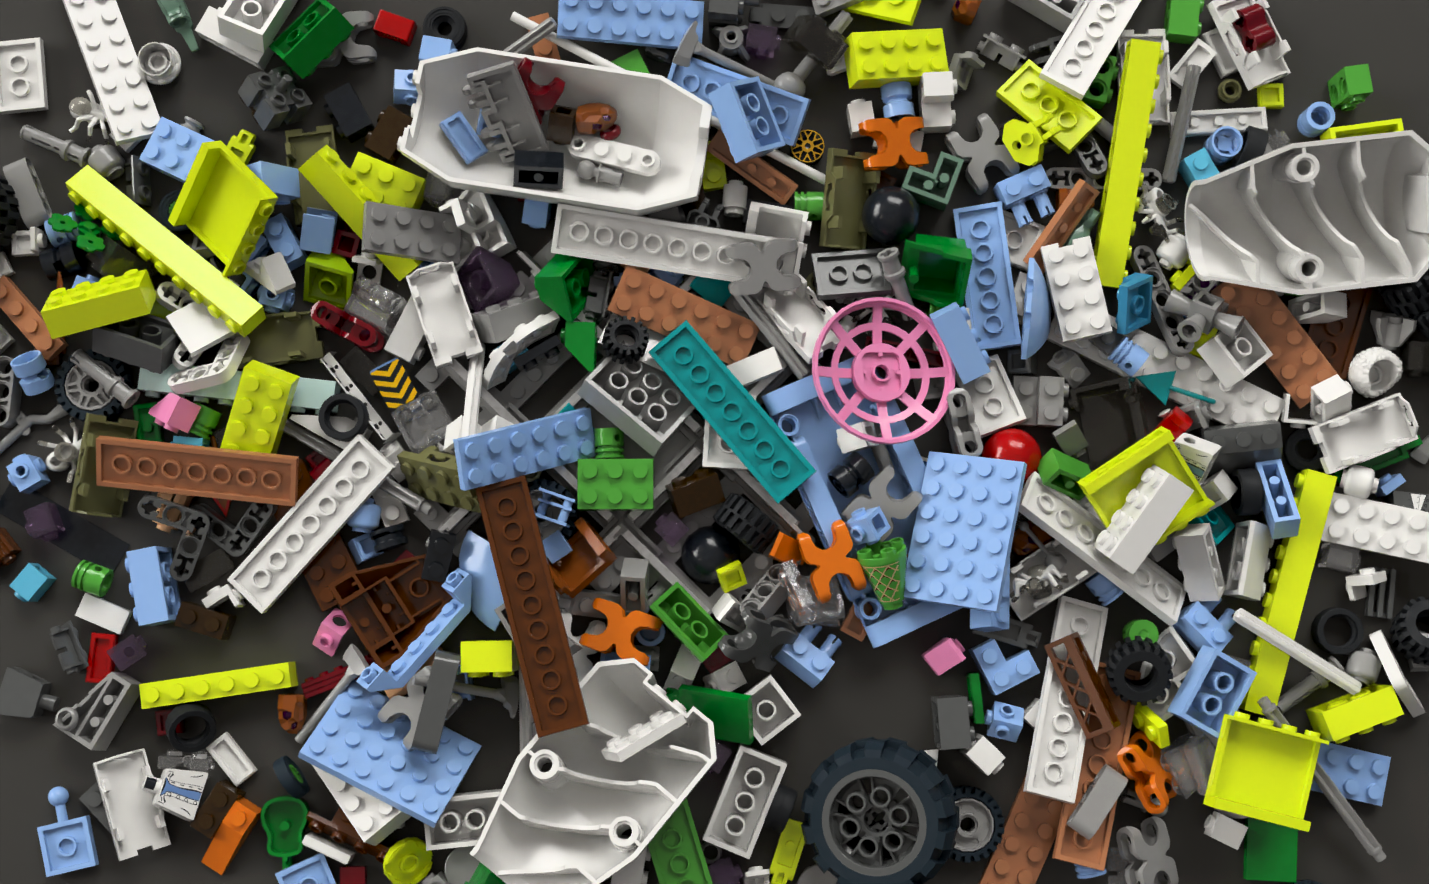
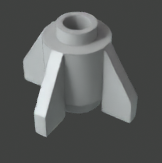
M734 25L726 27L715 26L712 29V33L719 39L717 53L723 56L738 55L745 63H748L750 56L743 46V37L749 31V27L746 25L739 27Z
M1371 310L1370 322L1377 339L1376 343L1386 350H1396V347H1401L1416 330L1417 320L1410 319L1409 316H1397L1395 313Z

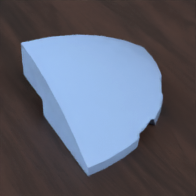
M1029 258L1021 333V359H1028L1043 346L1048 338L1051 327L1052 310L1050 294L1043 273L1034 258Z
M468 530L459 554V568L472 576L471 610L487 627L496 631L501 620L496 614L495 609L504 604L489 541Z

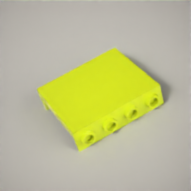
M221 140L204 142L201 144L168 221L174 227L186 225L226 265L222 273L223 277L239 275L245 271L246 264L256 248L260 235L265 230V225L269 216L273 213L274 206L279 197Z
M1160 426L1077 482L1106 529L1111 523L1113 514L1125 504L1128 493L1132 489H1136L1141 482L1143 472L1147 468H1151L1153 464L1170 473L1194 490L1155 545L1166 541L1167 536L1171 533L1186 528L1189 524L1188 522L1196 517L1204 516L1209 512V508L1215 505L1214 501L1206 496L1172 441L1175 438L1170 430Z
M1235 711L1234 716L1224 714L1203 804L1216 809L1309 832L1311 822L1304 820L1314 771L1321 743L1329 745L1330 741L1320 739L1321 733L1305 730L1304 734L1297 733L1298 727L1282 724L1281 728L1274 727V721L1258 717L1257 722L1251 721L1249 714Z

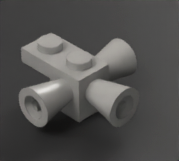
M1173 289L1164 307V312L1187 316V319L1179 323L1177 331L1184 341L1190 343L1197 342L1202 333L1208 335L1214 327L1235 340L1245 320V317L1226 314L1229 304L1224 302L1225 299L1203 290L1191 300L1176 289Z

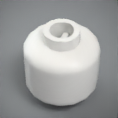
M1175 233V235L1170 234L1164 238L1156 250V255L1160 259L1159 265L1169 271L1172 268L1181 269L1184 267L1189 259L1185 236Z
M1352 465L1348 469L1344 468L1339 487L1343 488L1345 495L1367 499L1371 492L1376 493L1379 479L1375 478V471L1372 468Z

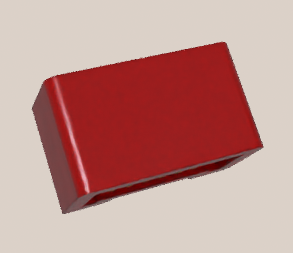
M381 9L373 27V31L377 36L400 42L409 47L417 30L415 21Z
M1175 406L1151 432L1162 426L1171 431L1175 438L1172 441L1175 442L1180 435L1191 427L1193 419L1179 407Z

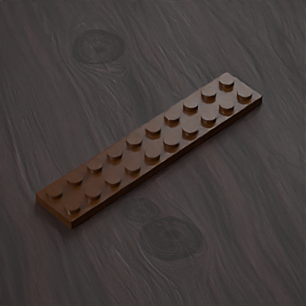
M523 475L476 488L538 738L588 725L590 722L526 476Z

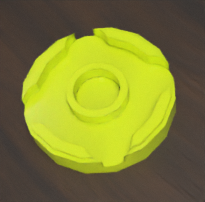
M417 837L402 839L390 847L385 855L383 862L384 874L392 884H417L427 876L432 867V850L426 851V843Z

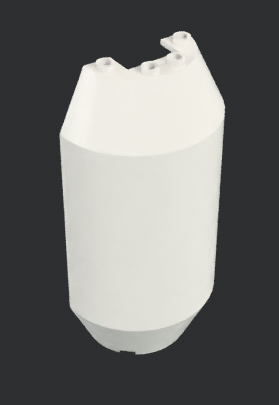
M479 47L421 60L418 70L413 72L412 83L416 85L418 92L417 102L412 104V124L404 128L403 136H399L397 150L452 188L553 204L563 203L635 216L651 214L698 200L706 162L713 106L661 75ZM527 57L534 62L530 77L535 84L541 86L548 85L555 77L565 81L563 93L556 102V105L576 109L578 106L587 103H603L612 106L617 111V119L614 124L620 126L621 134L611 141L656 152L661 161V169L656 175L650 177L624 171L620 187L602 181L597 183L595 181L596 177L583 179L579 176L577 167L582 161L570 155L567 145H556L553 141L547 140L549 150L545 152L564 153L563 188L513 187L514 161L503 164L499 156L500 150L507 149L508 147L488 151L467 165L439 124L458 111H461L476 132L480 108L490 105L476 109L469 108L468 101L485 93L482 91L468 96L463 94L462 88L469 84L467 74L512 60L518 66L523 58ZM551 109L545 110L541 124L546 138ZM609 115L603 116L605 121L611 118ZM596 132L594 135L590 136L600 138V132ZM478 135L485 147L486 143L497 139L495 137L482 138L481 135ZM579 142L575 147H581L583 143ZM646 159L644 161L645 164H649L652 162L651 159Z

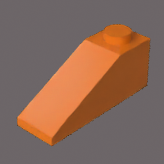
M244 797L236 800L221 822L201 862L220 875H223L260 819L262 809Z

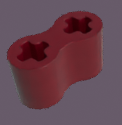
M1253 4L1237 10L1240 18L1233 23V26L1240 33L1243 47L1248 53L1257 52L1274 45L1276 35L1274 30L1268 25L1265 11L1261 5Z

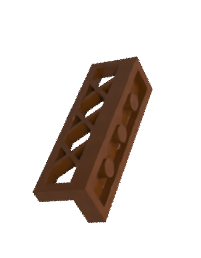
M1078 631L1045 645V650L1087 740L1120 726L1121 723ZM1064 643L1068 651L1066 661L1057 658L1053 647ZM1068 667L1077 671L1079 675L1077 684L1067 680L1066 672ZM1079 691L1089 696L1090 702L1087 708L1078 704L1076 697ZM1090 714L1099 718L1102 728L1091 732L1087 723Z

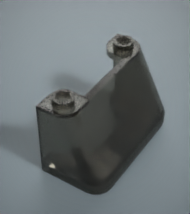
M1126 376L1070 389L1071 395L1068 396L1069 406L1071 410H1075L1076 413L1080 414L1084 436L1089 444L1087 450L1090 461L1087 464L1091 472L1150 434L1142 391L1136 377Z

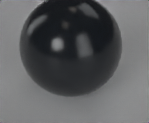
M896 186L882 187L874 191L866 199L862 208V224L867 234L873 240L885 245L900 244L905 239L908 240L917 230L920 222V208L914 196L907 190Z
M704 526L686 538L681 552L682 564L688 575L695 581L707 585L719 584L716 570L736 560L740 561V549L736 539L725 529L717 526Z

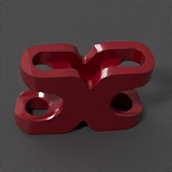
M524 57L517 68L541 125L545 110L552 109L563 93L565 81L555 77L548 85L541 86L535 84L530 77L534 62Z
M318 301L312 306V319L326 330L372 354H377L384 349V336L371 325L326 301ZM322 308H326L319 318V310ZM378 338V344L375 347H372L376 343Z

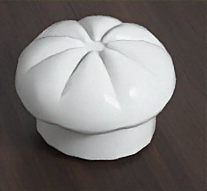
M151 42L144 45L139 51V68L147 82L155 85H166L178 77L181 71V58L174 47L165 43Z

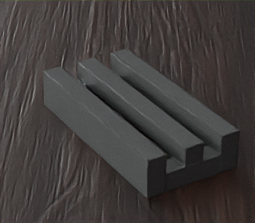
M1374 567L1375 571H1386L1387 574L1384 613L1386 581L1378 584L1376 612H1373L1375 585H1367L1364 616L1392 619L1396 570Z

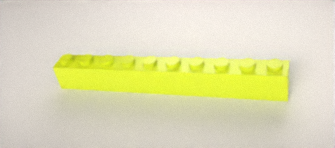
M1132 38L1126 45L1100 207L1101 216L1098 220L1094 245V256L1102 287L1119 289L1123 278L1128 276V270H1125L1126 260H1130L1132 246L1129 245L1130 236L1134 235L1136 228L1133 216L1134 211H1138L1140 197H1137L1138 187H1141L1143 184L1144 173L1141 172L1142 163L1146 162L1148 154L1145 142L1146 138L1149 139L1152 124H1149L1150 114L1154 113L1156 100L1152 98L1154 89L1158 88L1160 75L1157 74V67L1161 65L1164 50H1160L1161 42Z
M86 165L65 182L69 190L68 197L76 205H83L86 212L93 219L99 218L109 232L113 233L115 231L126 246H133L137 249V253L143 260L153 262L159 273L164 276L166 274L169 275L173 283L181 290L186 289L196 303H203L207 306V310L213 317L223 319L225 325L233 333L238 332L243 337H246L266 319L264 308L260 303L229 278L223 277L219 270L89 165Z
M1310 469L1302 470L1295 477L1294 487H1296L1294 500L1301 518L1298 536L1283 538L1281 545L1277 546L1275 552L1276 566L1269 574L1268 581L1271 585L1269 592H1266L1263 597L1262 606L1264 611L1263 615L1259 617L1260 620L1292 640H1295L1337 481L1336 476ZM1257 636L1256 641L1253 640L1250 646L1249 653L1252 655L1250 664L1246 665L1257 672V675L1239 708L1264 715L1262 708L1257 702L1260 698L1267 696L1277 706L1290 656Z

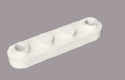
M575 134L571 144H567L570 155L577 160H589L594 164L600 165L601 163L606 167L647 177L656 175L661 169L659 155L652 150ZM577 143H583L581 147H575ZM646 159L652 160L649 164L644 163Z

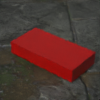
M91 633L88 656L89 666L87 667L85 682L99 683L110 672H114L119 635Z

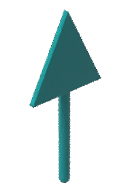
M1176 371L1136 376L1164 405L1167 403L1170 390L1211 404L1216 403L1214 399L1172 386Z

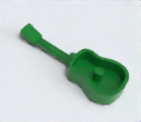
M291 795L275 797L267 801L261 810L262 826L268 837L267 851L272 856L282 857V870L292 866V856L301 853L305 847L302 841L307 826L306 815L310 811L308 803L303 798L296 799Z

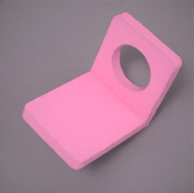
M335 608L322 621L312 642L314 646L331 657L336 653L342 637L352 627L340 609ZM340 617L344 619L346 625H336L333 622V618Z

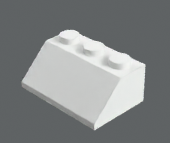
M1252 520L1236 523L1225 583L1226 589L1223 595L1250 601H1260V598L1264 596L1266 590V583L1263 582L1264 575L1268 572L1270 566L1268 552L1274 543L1267 525Z

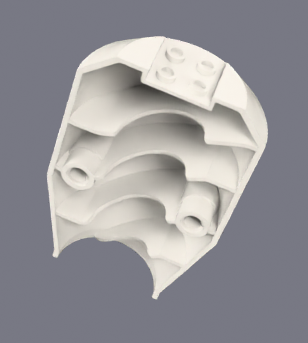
M1413 130L1292 143L1207 179L1193 181L1189 186L1186 196L1184 224L1187 250L1195 274L1201 281L1215 280L1296 295L1418 282L1429 269V144Z
M635 658L597 662L579 683L590 724L538 738L537 734L517 756L477 845L469 854L506 884H601L638 858L717 761L713 722L694 706L687 713V709L677 700L671 702L666 696L667 692L657 685L654 674ZM661 710L663 712L672 711L673 713L683 714L687 723L623 762L605 760L601 750L607 747L606 743L617 736L622 738L629 734V728L639 723H642V725L650 721L649 717L652 714ZM552 762L551 770L541 772L544 764ZM632 829V834L628 839H620L621 834L625 830Z

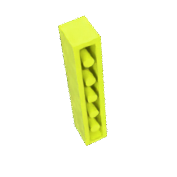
M326 144L298 170L362 240L364 203L366 201L379 202L373 196L371 190L359 181L355 172L342 162L337 152ZM375 254L398 281H401L423 262L421 260Z
M293 661L139 684L141 708L147 709L298 686L296 663Z

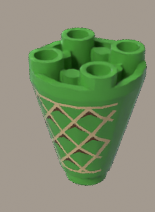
M896 537L889 541L881 542L879 540L872 545L866 544V547L856 552V557L876 597L885 610H894L902 607L907 560V547L904 539Z

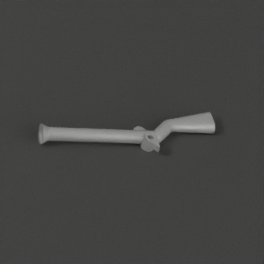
M60 404L47 415L26 416L20 411V415L16 418L18 425L0 441V454L21 435L28 436L31 433L30 427L33 424H51L69 413Z

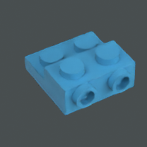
M1135 272L1123 278L1122 284L1119 285L1117 291V333L1126 335L1151 322L1153 275Z

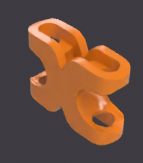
M903 117L895 122L889 118L868 119L858 124L859 134L872 137L878 146L876 155L863 160L865 171H883L894 165L896 168L903 170L909 169L910 165L919 168L929 164L928 154L916 151L910 143V134L916 132L919 128H924L923 117Z
M841 519L834 521L831 525L833 542L826 550L817 548L807 533L802 532L796 536L802 560L808 565L817 566L810 575V583L817 600L821 604L830 601L832 595L829 582L837 573L845 575L855 590H863L867 585L860 562L854 558L846 557L852 549L853 542L845 522Z
M594 598L593 608L606 615L608 625L605 631L599 635L582 634L579 643L604 654L611 653L616 648V654L621 659L635 658L643 666H648L650 658L635 648L634 637L643 629L659 631L663 622L655 616L638 610L631 611L626 616L625 610L619 604L601 598Z
M1137 731L1130 738L1129 745H1125L1120 749L1117 759L1125 775L1130 780L1135 781V791L1144 808L1149 813L1160 814L1169 805V799L1175 797L1179 792L1180 783L1172 768L1162 762L1163 754L1160 747L1153 741H1150L1143 731ZM1138 739H1143L1147 743L1146 750L1143 751L1138 743ZM1126 753L1133 755L1134 762L1127 759ZM1164 782L1169 783L1172 790L1165 789ZM1155 793L1160 801V805L1152 803L1150 799L1152 794Z

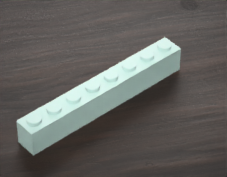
M171 364L165 371L159 374L140 367L137 389L145 392L146 397L160 398L161 394L168 395L170 392L174 393L167 384L168 379L173 374L182 370L177 369ZM236 371L233 378L226 383L178 394V396L183 398L193 397V401L199 403H209V399L218 400L220 405L233 406L242 371ZM300 377L290 412L305 414L306 410H313L315 415H319L323 402L330 396L339 394L341 386L336 381ZM338 405L333 408L332 413L338 412Z

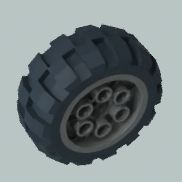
M870 737L856 740L845 747H841L824 760L812 774V781L809 787L804 790L801 810L805 813V822L801 824L805 844H811L816 854L812 859L822 872L825 873L828 870L838 879L836 884H924L929 879H933L949 859L956 844L957 829L960 827L959 807L955 805L953 797L955 790L948 775H943L935 766L937 761L924 750L917 751L909 747L907 741L891 737L887 739ZM870 778L872 792L868 794L862 781L864 779ZM902 788L909 796L897 803L898 801L894 797ZM877 790H884L888 795V800L881 801L877 796ZM857 795L862 798L863 807H857L853 803V796ZM843 805L846 806L848 810L851 811L853 814L844 813ZM895 810H904L907 816L906 820H900L896 817ZM885 811L883 819L874 824L873 821L877 815ZM847 820L856 823V832H852L847 828ZM904 825L918 827L916 836L903 830L902 827ZM889 834H896L900 838V845L892 844L889 840ZM857 835L862 838L859 843L853 839ZM866 839L875 843L876 849L874 851H870L865 847ZM882 844L890 852V855H883Z

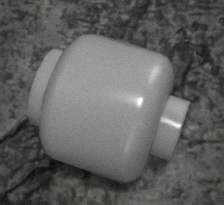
M98 144L91 149L88 164L92 169L109 181L116 180L122 176L125 171L124 164L126 162L113 145Z
M1361 648L1360 651H1353L1349 654L1345 672L1361 682L1362 686L1368 687L1369 684L1377 681L1382 663L1375 656V651Z

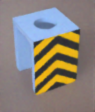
M397 357L370 371V375L390 411L419 397Z

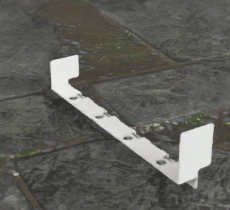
M328 352L323 359L320 358V363L325 365L346 394H350L363 403H367L369 423L381 439L386 440L383 444L393 442L402 434V432L392 433L333 357L337 352ZM332 367L336 371L335 373H332L330 370ZM346 386H348V388L350 389L349 392L346 391V389H345ZM377 424L379 429H376L374 425Z

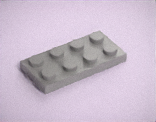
M371 201L364 203L362 252L434 263L453 261L454 266L460 264L461 229L457 227L454 215Z

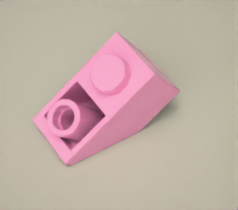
M170 392L154 405L148 414L156 418L155 423L176 434L179 430L188 433L201 406Z
M948 637L942 638L921 655L938 676L966 659L963 655L965 649L957 639L954 640Z

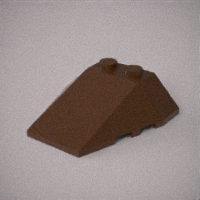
M426 554L352 571L328 585L339 607L375 663L382 669L394 663L407 651L408 646L423 633L427 624L434 620L443 606L452 598L441 587L443 583L421 579Z

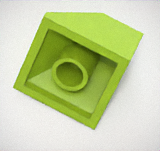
M311 252L305 261L303 300L312 303L326 301L347 313L351 312L354 271L342 255Z

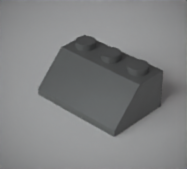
M147 314L94 328L92 351L105 357H111L126 362L129 365H135L150 372L161 374L172 364L173 354L180 345L181 340L167 320Z
M1276 420L1212 426L1207 429L1199 428L1200 438L1222 446L1208 476H1212L1222 469L1226 474H1232L1235 469L1255 468L1256 462L1281 459L1282 457L1281 423Z

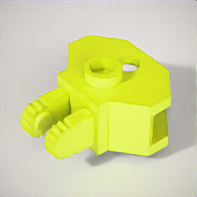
M1052 112L1035 122L1026 123L1012 119L1004 124L1002 141L1014 161L1027 166H1035L1043 161L1044 145L1049 143L1048 140L1062 131L1060 126L1051 128L1045 134L1041 131L1040 127L1049 123L1054 118ZM1019 142H1020V144H1021V148H1020V149H1018V147H1017V144H1018Z

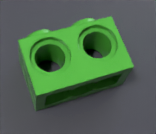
M1111 55L1107 57L1102 66L1105 69V73L1098 72L1089 87L1097 89L1100 96L1092 95L1088 89L1081 101L1085 104L1087 103L1092 108L1100 110L1106 103H1110L1113 89L1110 88L1111 81H1115L1119 71V66H1116L1118 57Z
M1368 64L1343 67L1327 81L1333 109L1341 108V111L1353 110L1357 108L1356 105L1364 102L1365 98L1373 93Z

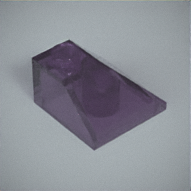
M481 246L475 247L457 272L459 281L475 312L485 310L488 306L499 304L510 298L520 285L518 276L511 264Z

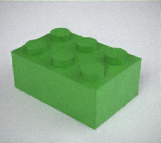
M578 459L577 509L579 511H654V459Z

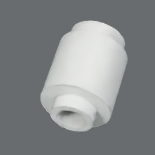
M730 180L729 184L724 185L722 205L724 206L725 216H743V212L746 209L748 187L743 185L742 181Z

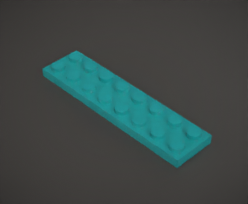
M687 320L648 352L777 504L816 473L814 467Z

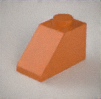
M779 531L768 557L793 568H796L798 564L803 565L804 561L801 558L796 539Z

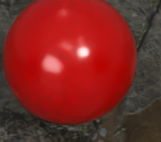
M1016 428L1003 429L993 434L987 440L982 452V457L1025 462L1027 468L1024 484L1034 471L1038 473L1037 468L1042 458L1037 441L1029 433Z

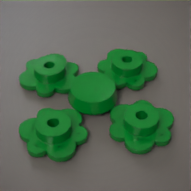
M81 204L74 205L75 215L86 221L78 224L72 220V217L68 215L63 216L58 213L52 214L51 218L48 219V224L52 225V229L57 232L71 233L73 229L78 227L79 235L77 236L78 241L76 245L87 252L93 253L105 250L104 240L98 237L100 231L107 234V237L110 239L121 241L115 231L111 233L103 225L100 229L97 224L91 222L94 219Z

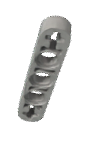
M1054 167L1046 171L1048 178L1055 174V178L1063 179L1065 174H1067V186L1064 185L1065 180H1059L1055 185L1049 180L1052 186L1048 191L1056 192L1060 188L1073 189L1075 184L1071 180L1072 175L1081 174L1085 182L1099 192H1103L1104 186L1098 185L1095 179L1089 178L1082 168ZM1141 168V172L1144 173V179L1151 175V179L1156 180L1151 186H1149L1148 181H1143L1142 185L1145 186L1148 192L1154 187L1161 185L1162 175L1158 170ZM1138 187L1137 192H1143L1142 187Z
M1140 245L1132 251L1129 260L1134 273L1153 274L1157 278V284L1153 285L1151 310L1171 353L1177 357H1184L1192 351L1194 342H1186L1178 334L1173 336L1178 332L1177 327L1180 322L1184 321V318L1180 314L1164 312L1165 306H1160L1156 302V296L1158 295L1165 297L1167 300L1171 289L1152 249L1148 246ZM1140 254V256H1145L1146 259H1138L1137 256ZM1167 317L1176 320V328H1170L1166 324ZM1177 343H1185L1186 346L1184 348L1182 346L1178 347Z

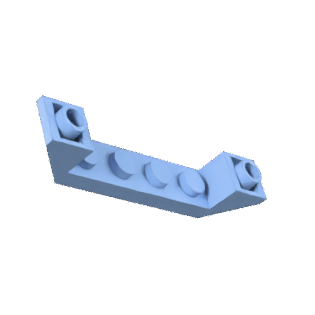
M460 568L451 572L441 587L453 599L443 606L439 615L427 624L423 633L408 646L407 651L391 665V669L388 672L373 662L362 671L361 676L356 682L369 692L403 688L471 611L472 576Z

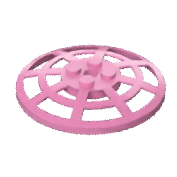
M885 297L865 298L855 301L831 317L822 328L816 340L812 355V375L816 392L827 413L848 433L862 440L877 444L904 443L928 432L941 420L947 411L946 397L955 388V366L931 318L916 307L897 299ZM872 307V323L859 325L846 333L838 322L853 311ZM883 308L902 312L919 324L908 334L897 326L882 323ZM832 330L840 341L834 350L831 367L818 366L821 346L828 332ZM872 331V344L861 350L852 338L860 333ZM882 331L892 333L903 341L896 348L882 343ZM925 331L930 334L937 345L943 361V367L929 368L925 353L916 341ZM844 347L854 356L851 368H838L840 355ZM909 348L915 353L920 369L909 368V364L903 355ZM876 367L884 369L886 373L885 379H880L876 376ZM819 376L832 378L834 389L844 404V407L838 414L827 401ZM944 377L942 398L936 411L931 413L921 405L927 395L930 378ZM839 378L852 379L857 391L850 399L847 398L842 390ZM910 379H921L920 390L914 400L905 390ZM864 398L875 402L878 416L868 414L857 408V406ZM897 398L908 407L899 414L888 416L886 402ZM853 413L863 420L877 423L880 425L882 437L861 433L844 421ZM913 413H916L926 421L920 428L911 433L892 437L890 423L902 421Z

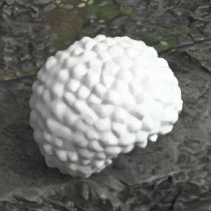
M1382 347L1368 348L1366 351L1363 350L1361 353L1356 354L1353 361H1351L1348 370V380L1359 394L1366 398H1375L1386 393L1387 390L1391 389L1399 381L1403 372V362L1399 360L1396 354Z

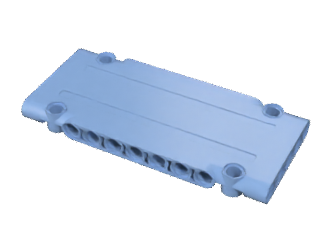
M854 357L838 363V368H851ZM876 368V369H875V374H876V376H877L878 378H880V379H883L882 377L879 376L878 370H877V368ZM810 375L772 391L761 398L770 418L816 470V473L800 485L798 490L826 550L833 542L832 523L841 519V512L856 495L865 494L871 496L869 484L872 478L864 485L859 484V490L849 498L842 496L829 481L827 474L837 465L843 466V460L851 453L842 454L837 444L838 436L836 432L837 429L842 427L825 410L816 392L813 375ZM819 376L824 395L832 409L838 414L844 407V404L834 389L832 378ZM839 378L842 390L847 398L850 399L857 391L852 379ZM864 398L857 406V408L868 414L878 416L875 402ZM895 399L886 402L888 416L901 413ZM851 413L844 422L850 426L865 420ZM905 420L890 423L892 437H899L910 433ZM782 421L790 423L792 427L790 433L783 431L781 427ZM914 440L899 444H885L895 471L894 477L887 485L888 494L895 499H903L912 491H918L921 494L926 466ZM867 448L858 451L857 453L863 456L870 464L876 476L880 470L872 449ZM918 506L905 519L900 520L892 517L894 523L893 531L884 540L889 541L892 538L902 537L907 547V554H909ZM852 539L853 546L846 557L857 560L856 552L866 547V543L855 545ZM841 573L836 574L849 601L853 602L855 615L861 620L873 648L884 645L963 608L904 598L902 607L894 610H885L876 597L866 576V588L859 591L851 586L850 581L845 575ZM866 602L871 604L873 608L870 616L866 615L863 610Z

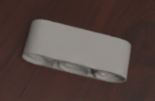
M25 157L3 166L4 175L8 185H11L15 191L13 196L18 199V210L27 228L30 229V227L44 225V221L51 218L53 213L31 161Z
M0 356V415L2 412H6V419L3 422L0 421V427L10 429L16 426V418L20 414L22 387L19 381L21 378H17L12 369L7 374L5 372L6 366L14 358ZM8 387L9 394L4 398L3 390Z
M781 563L771 566L741 602L739 607L740 613L748 606L762 611L765 620L772 617L794 589L788 566ZM784 572L786 576L782 577L780 573Z
M1105 764L1074 809L1066 825L1087 840H1090L1124 790L1128 779Z

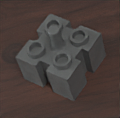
M710 0L708 10L709 28H714L715 26L726 27L729 25L737 27L738 23H743L744 5L759 6V0Z
M287 65L273 68L269 74H266L264 71L249 74L238 90V94L248 108L253 107L256 110L253 116L263 131L280 127L283 120L287 125L302 121L313 105L303 88H296L295 83L297 79Z

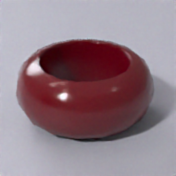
M613 124L607 130L599 133L600 138L610 141L614 140L621 134V128L618 124Z

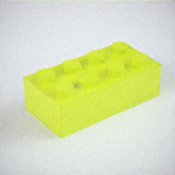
M942 28L852 32L842 42L849 89L880 88L887 83L897 81L910 82L911 86L919 84L924 72L949 71Z
M131 269L122 276L114 277V275H108L101 278L98 282L91 284L89 281L77 284L75 288L67 290L66 288H58L53 290L40 313L51 338L55 339L150 314L156 300V291L147 269L141 271Z
M251 360L244 366L220 448L277 454L300 376L256 360Z

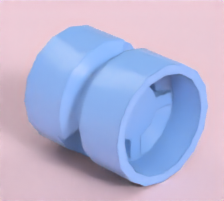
M897 81L880 87L881 99L886 104L882 108L884 118H889L895 122L903 117H915L914 103L909 101L912 99L910 82Z
M1223 126L1217 129L1204 142L1203 148L1205 147L1215 165H1223L1229 162L1242 149L1243 138L1234 127Z
M40 350L25 352L10 362L16 377L21 378L19 383L27 396L43 393L54 386L55 379L50 369L45 368L47 363Z

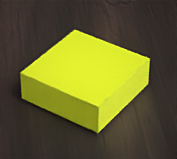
M1267 83L1257 87L1258 107L1282 109L1284 107L1283 83Z
M739 560L716 570L724 593L748 584Z

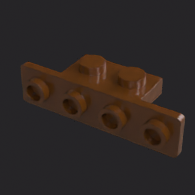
M341 807L337 810L332 821L310 811L306 815L308 828L313 832H323L330 835L331 839L340 844L347 843L361 854L368 853L375 856L383 864L385 855L390 848L382 844L374 846L363 842Z

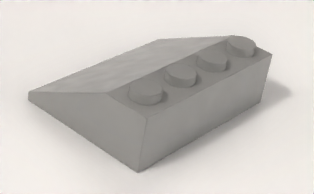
M610 355L584 380L578 395L654 457L696 408L665 372L641 361L636 362L633 360L632 364H628L627 360H625L624 364H619L620 359L617 358L616 362L612 361L613 355Z

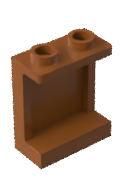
M582 517L574 522L579 531L567 541L573 551L553 564L547 558L556 591L561 595L566 593L572 599L617 559L595 528Z

